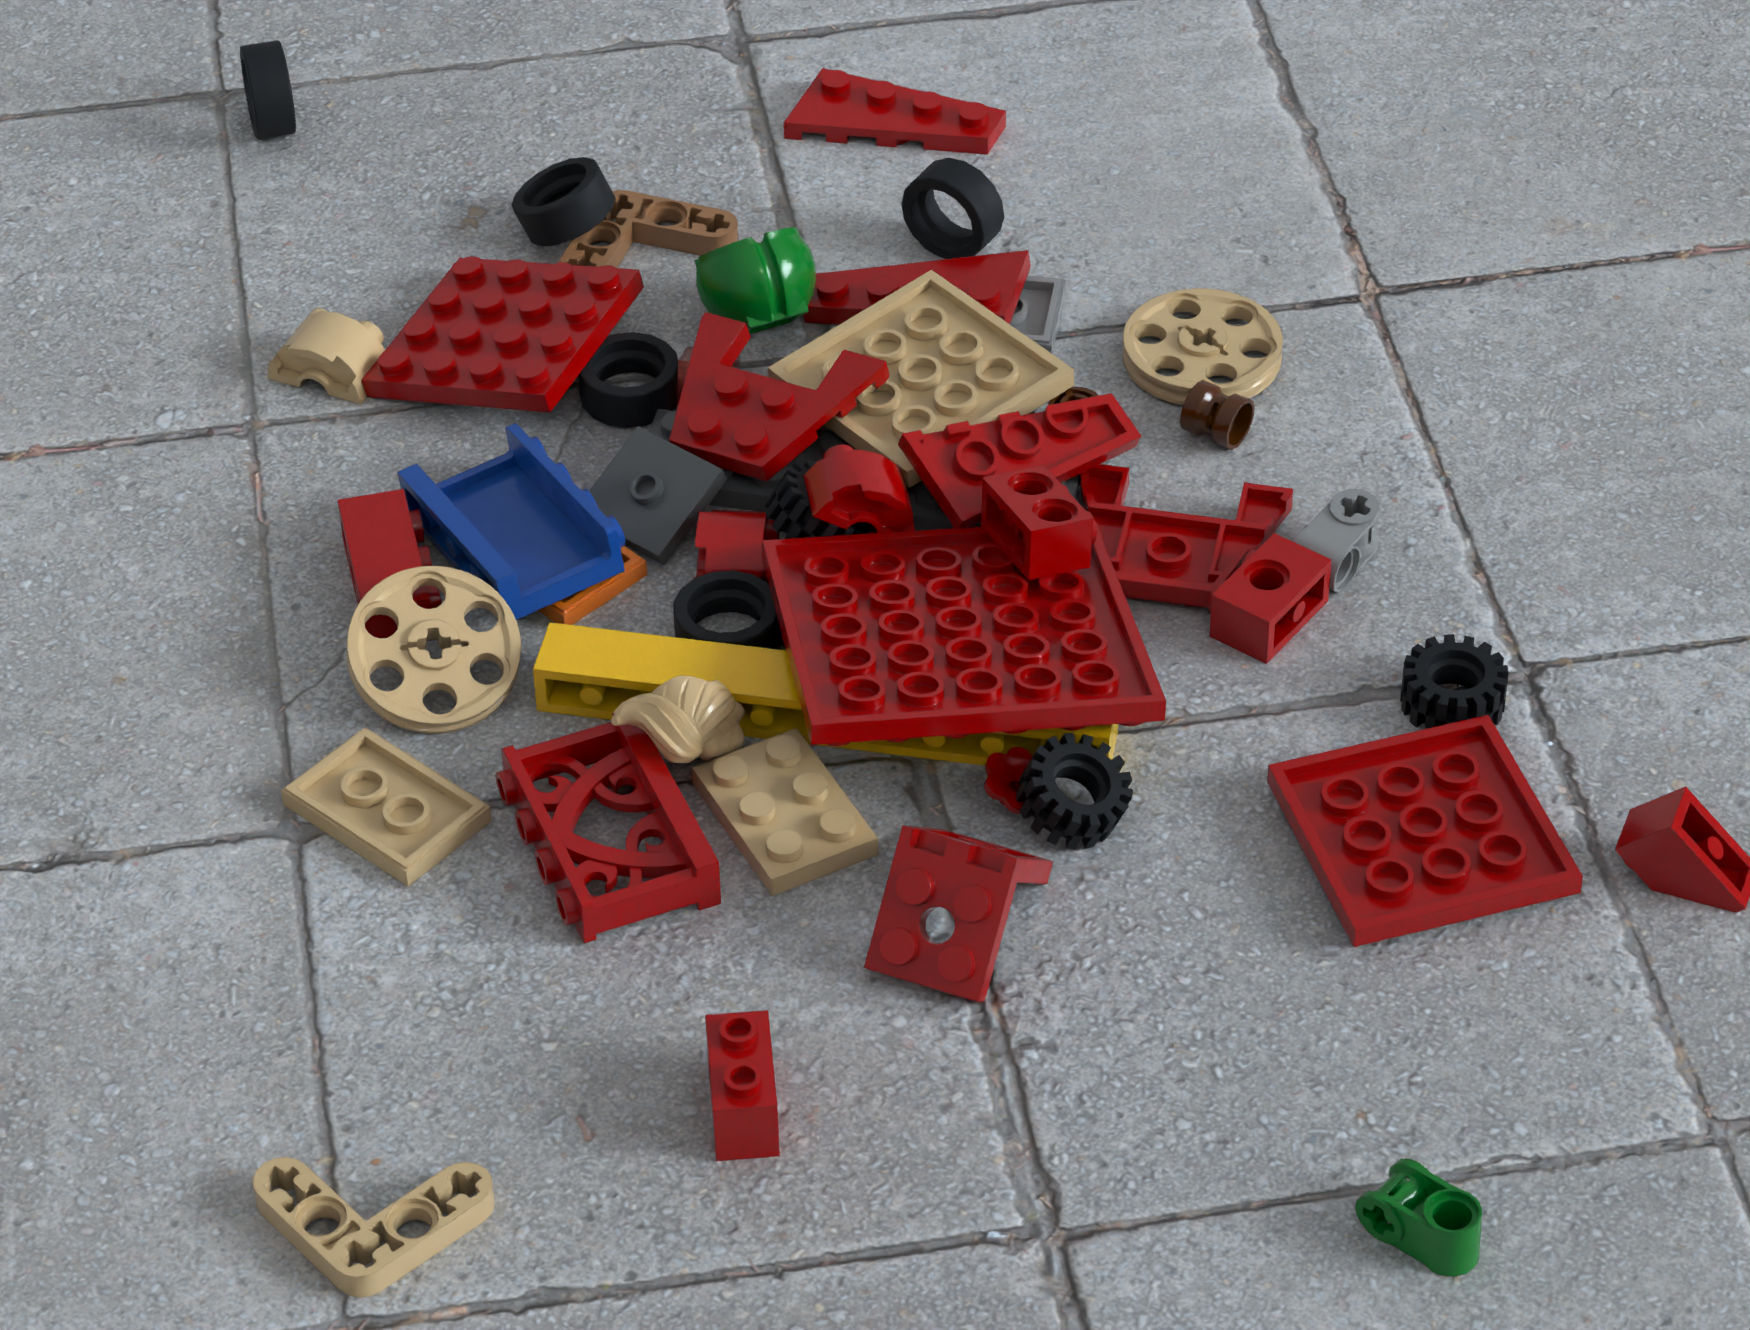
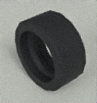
M275 40L241 46L240 60L243 83L255 137L257 139L294 134L296 132L295 109L288 67L281 42Z
M579 157L558 162L538 172L518 190L511 206L531 243L545 247L574 240L593 229L612 210L616 197L597 162L587 157Z
M953 158L933 161L905 188L901 201L903 217L911 234L926 250L944 259L975 256L1000 232L1004 221L1002 199L994 184L981 170L966 161ZM934 190L942 191L956 199L965 209L971 221L972 230L962 228L950 221L939 208L935 200Z
M627 332L607 336L578 375L582 407L593 419L609 426L631 428L652 424L658 409L673 411L681 396L680 368L677 353L666 341L650 334ZM631 372L648 374L655 378L653 381L633 387L612 386L603 382L617 374Z
M732 570L714 571L696 577L680 589L673 602L675 637L769 649H778L781 643V629L769 584L754 574ZM725 612L746 614L758 620L751 627L737 632L720 633L706 630L697 625L705 617Z

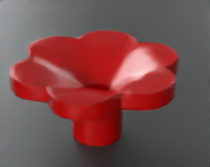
M1012 747L1006 754L992 753L984 765L988 775L984 782L985 792L989 797L999 800L1010 812L1015 814H1021L1019 810L1024 802H1017L1016 792L1020 787L1018 781L1033 757L1027 749L1022 747Z

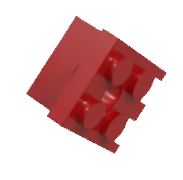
M902 825L864 968L976 1002H985L1017 883L1047 884L1053 861L944 829ZM939 907L948 910L955 922L952 936L944 943L933 941L926 931L928 915Z

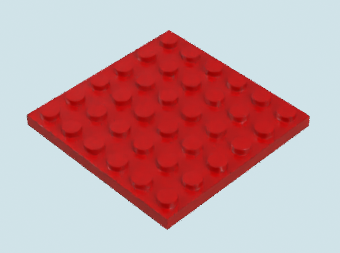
M1097 524V539L1091 546L1090 568L1028 580L982 527L762 540L763 565L811 745L844 746L851 742L885 740L888 742H903L910 738L944 736L948 738H962L969 734L1003 732L1007 734H1021L1027 730L1062 728L1065 730H1079L1086 726L1120 724L1124 726H1137L1144 722L1165 721V696Z

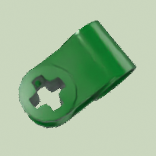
M1401 1158L1390 1167L1389 1178L1376 1191H1367L1357 1199L1355 1204L1356 1215L1368 1233L1377 1240L1391 1244L1423 1263L1432 1272L1442 1276L1455 1277L1468 1273L1477 1265L1479 1261L1482 1207L1479 1201L1472 1194L1460 1190L1432 1174L1419 1162L1409 1158Z

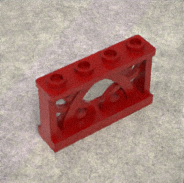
M609 722L515 750L513 745L501 748L503 771L496 772L495 777L502 802L505 806L514 805L517 810L515 811V820L524 845L534 844L536 848L535 860L540 877L545 885L554 884L557 890L555 898L561 919L566 926L575 925L584 944L595 941L596 934L685 906L695 904L700 911L721 904L719 861L657 747L645 731L636 726H614ZM591 764H594V765L591 766L589 769H587L586 766L591 765ZM565 772L567 774L572 775L577 780L574 783H572L569 779L565 777L554 775ZM548 777L549 784L556 787L552 792L543 793L534 787L533 782ZM623 785H631L634 789L633 792L627 795L617 794V789ZM594 798L604 806L616 811L647 813V816L637 821L630 829L626 838V850L601 845L573 833L577 821ZM548 812H554V815H553V817H552V820H551V818H550ZM657 837L662 841L659 845H650L645 842L646 852L638 851L640 842L645 838ZM617 875L630 877L627 887L610 892L617 884ZM642 878H655L642 882ZM592 880L604 881L606 883L605 894L600 896L590 894L586 888L587 883Z

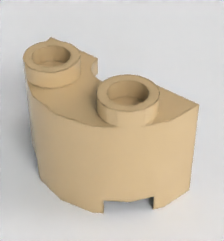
M321 308L313 309L268 364L267 379L299 388L306 379H313L323 385L329 396L362 404L367 395L361 379L385 351L382 346L384 342L383 333L372 322H358L341 313L328 312Z

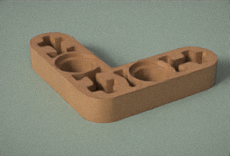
M627 190L612 191L616 197L612 210L593 229L572 240L559 262L594 267L610 265L618 268L633 242L701 256L722 246L739 241L738 221L731 212L722 209ZM666 221L678 223L670 226L657 225L660 222ZM596 242H610V243H612V244H610V245L601 246V247H599V246H591V245H590V244L596 243Z

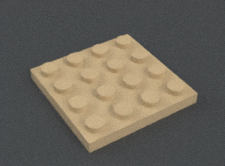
M933 270L928 271L767 368L768 377L816 390L843 349L885 360L890 373L887 381L878 389L870 385L855 398L857 406L843 418L833 416L824 425L854 448L880 453L900 467L906 487L908 488L922 480L898 446L902 433L921 430L922 434L944 431L946 425L968 421L969 425L995 421L998 415L1019 411L1020 415H1027L1074 386L1073 368Z

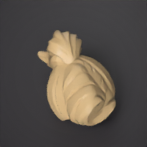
M680 675L661 684L651 694L634 696L622 702L614 711L611 724L614 726L632 725L639 727L648 734L663 757L671 763H690L697 757L708 761L743 747L744 733L739 722L745 714V709L734 700L727 687L717 679L706 681L693 676Z

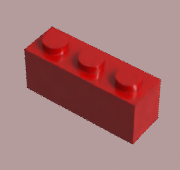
M404 489L338 500L343 544L357 605L383 579L406 569L432 566L428 545L420 547L417 545V543L424 542L419 509L409 511ZM421 586L412 594L414 602L422 608L433 609L442 604L439 589L434 586ZM383 614L374 615L365 622V628L368 633L377 638H388L398 629L394 619Z

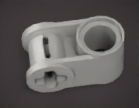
M1348 489L1341 491L1333 496L1329 504L1311 523L1304 526L1295 536L1293 542L1332 559L1330 590L1336 593L1344 591L1359 570L1377 553L1378 536L1373 531V524L1377 521L1380 514L1379 501L1374 495L1364 490Z

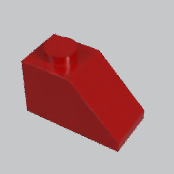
M1686 786L1630 809L1615 851L1652 891L1735 913L1746 909L1750 898V857Z

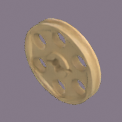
M1208 288L1168 292L1142 304L1132 313L1124 327L1123 362L1127 373L1138 386L1149 394L1174 404L1183 405L1192 387L1201 380L1221 387L1224 395L1230 396L1236 393L1250 399L1264 391L1275 380L1281 368L1283 335L1278 322L1263 306L1236 293ZM1190 312L1195 314L1196 317L1181 319L1173 316V314ZM1229 319H1242L1247 321L1248 324L1232 326L1225 323V321ZM1154 336L1162 341L1155 344H1147L1138 339ZM1247 351H1261L1267 354V356L1250 358L1243 353ZM1169 368L1180 373L1175 376H1163L1156 373V371ZM1213 376H1227L1233 379V381L1220 384L1210 381L1209 378Z
M414 567L383 579L358 604L348 629L346 648L348 671L354 687L363 701L386 721L398 727L419 733L442 734L454 732L483 721L505 701L517 677L521 655V637L511 608L494 588L480 578L450 567ZM421 586H434L443 593L445 600L437 608L425 609L414 602L413 592ZM484 608L495 615L497 624L489 631L478 632L472 630L464 620L465 615L470 610ZM383 614L394 619L398 629L388 638H377L368 633L365 628V622L374 615ZM427 640H437L439 648L442 649L441 658L430 659L428 650H424ZM488 660L499 665L503 676L494 684L486 685L474 680L470 673V668L479 661ZM381 667H391L401 674L403 682L397 689L382 691L372 684L370 680L371 673ZM444 690L453 696L456 705L448 713L434 714L424 706L423 698L430 691Z

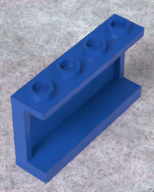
M514 423L505 427L509 445L507 453L435 484L417 463L398 471L397 474L400 487L405 492L409 511L417 509L420 511L424 535L455 569L470 573L494 588L506 601L516 620L624 572L621 548L625 546L626 541L623 530L616 518L612 515L606 517L598 508L592 494L587 489L580 490L574 484L566 467L561 462L555 464L547 456L540 440L535 436L530 438Z

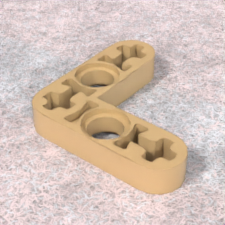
M280 1157L263 1163L253 1176L256 1207L260 1214L340 1291L348 1296L358 1298L373 1296L383 1291L483 1223L492 1214L495 1207L492 1176L486 1168L471 1162L455 1163L444 1168L367 1221L353 1210L307 1165L295 1158ZM293 1188L298 1203L295 1208L293 1198L286 1192ZM459 1191L461 1192V1194H458L454 1197L455 1193ZM476 1192L475 1196L471 1198L468 1197L469 1195H472ZM318 1218H331L340 1223L333 1232L327 1235H312L305 1231L306 1226ZM408 1221H424L431 1226L426 1234L416 1238L403 1237L397 1233V1229ZM380 1242H385V1244L380 1247ZM357 1260L360 1262V1263L354 1264V1265H352V1266L350 1265L351 1263H353V1262H355V1261H357ZM373 1262V1265L367 1268L364 1266Z

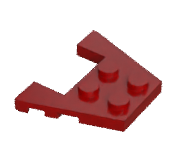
M705 312L699 324L669 442L719 468L768 481L818 439L816 431L833 416L843 418L857 406L855 398L870 385L878 389L890 376L885 360L843 349L816 390L733 368L731 366L751 338L747 324Z
M1099 464L1079 474V487L1084 509L1089 511L1096 521L1125 597L1207 608L1208 598L1214 586L1221 580L1226 581L1241 566L1244 557L1252 549L1257 550L1274 534L1291 512L1293 505L1294 489L1244 482L1235 520L1123 506L1129 486L1128 467Z

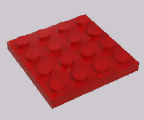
M476 256L459 257L361 379L367 397L550 413L644 288L639 269L616 268L610 265L594 267L570 265L565 262L550 264L525 262L520 259L505 261L480 259Z
M1489 715L1268 765L1267 783L1353 947L1581 893L1583 875Z

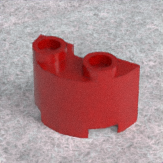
M844 444L835 445L824 453L823 459L817 461L803 475L813 517L844 529L857 522H868L872 524L873 533L915 531L913 510L903 473L898 465L880 453L860 449L854 450L852 447Z
M700 511L695 537V547L698 548L696 577L714 571L735 570L754 574L768 582L762 559V540L780 538V532L777 533L772 527L774 520L767 519L765 512Z

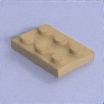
M797 728L691 767L692 784L771 896L879 855L878 837Z

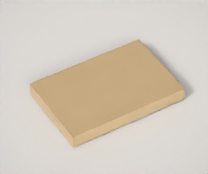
M366 727L281 790L282 802L285 807L407 887L492 821L491 807Z

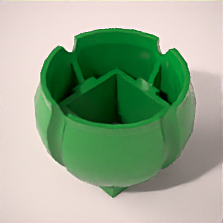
M797 227L766 232L761 243H757L752 237L745 238L699 256L697 260H694L696 265V288L700 300L708 313L744 322L747 324L750 334L794 322L808 312V304L813 296L816 283V266L811 249L800 236Z

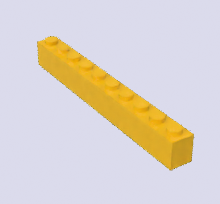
M549 622L533 667L537 711L611 720L612 713L622 702L634 696L651 694L658 686L671 678L680 675L693 676L706 681L717 679L727 687L734 700L745 709V714L739 722L744 736L768 739L797 728L807 743L811 744L786 650ZM1118 724L1086 726L1079 730L1052 728L1027 730L1021 734L993 732L969 734L962 738L935 736L910 738L903 742L877 740L851 742L844 746H829L826 744H819V746L984 766L987 758L992 753L1006 754L1012 747H1022L1027 749L1033 756L1039 746H1043L1047 739L1056 736L1058 741H1060L1064 733H1074L1075 743H1078L1083 734L1093 737L1091 746L1096 749L1100 747L1102 742L1109 745L1111 749L1106 756L1112 760L1118 735Z

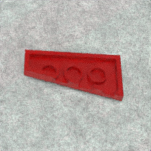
M822 68L784 121V139L802 140L803 132L826 134V142L847 144L848 136L876 138V146L897 147V145L909 141H921L924 150L988 155L1006 127V110L989 107L979 102H967L941 96L931 91H920L898 86L888 81H877L855 76L841 70Z
M1024 250L817 273L813 296L808 304V312L803 315L804 322L841 324L928 271L933 270L1010 324L1031 268L1029 251Z
M1110 393L1047 405L1045 411L1027 415H1020V412L1016 411L998 415L995 421L969 425L968 421L946 425L944 431L922 434L921 430L902 433L898 446L953 527L968 528L981 521L983 477L1044 465L1062 483L1135 448L1142 436L1113 394Z

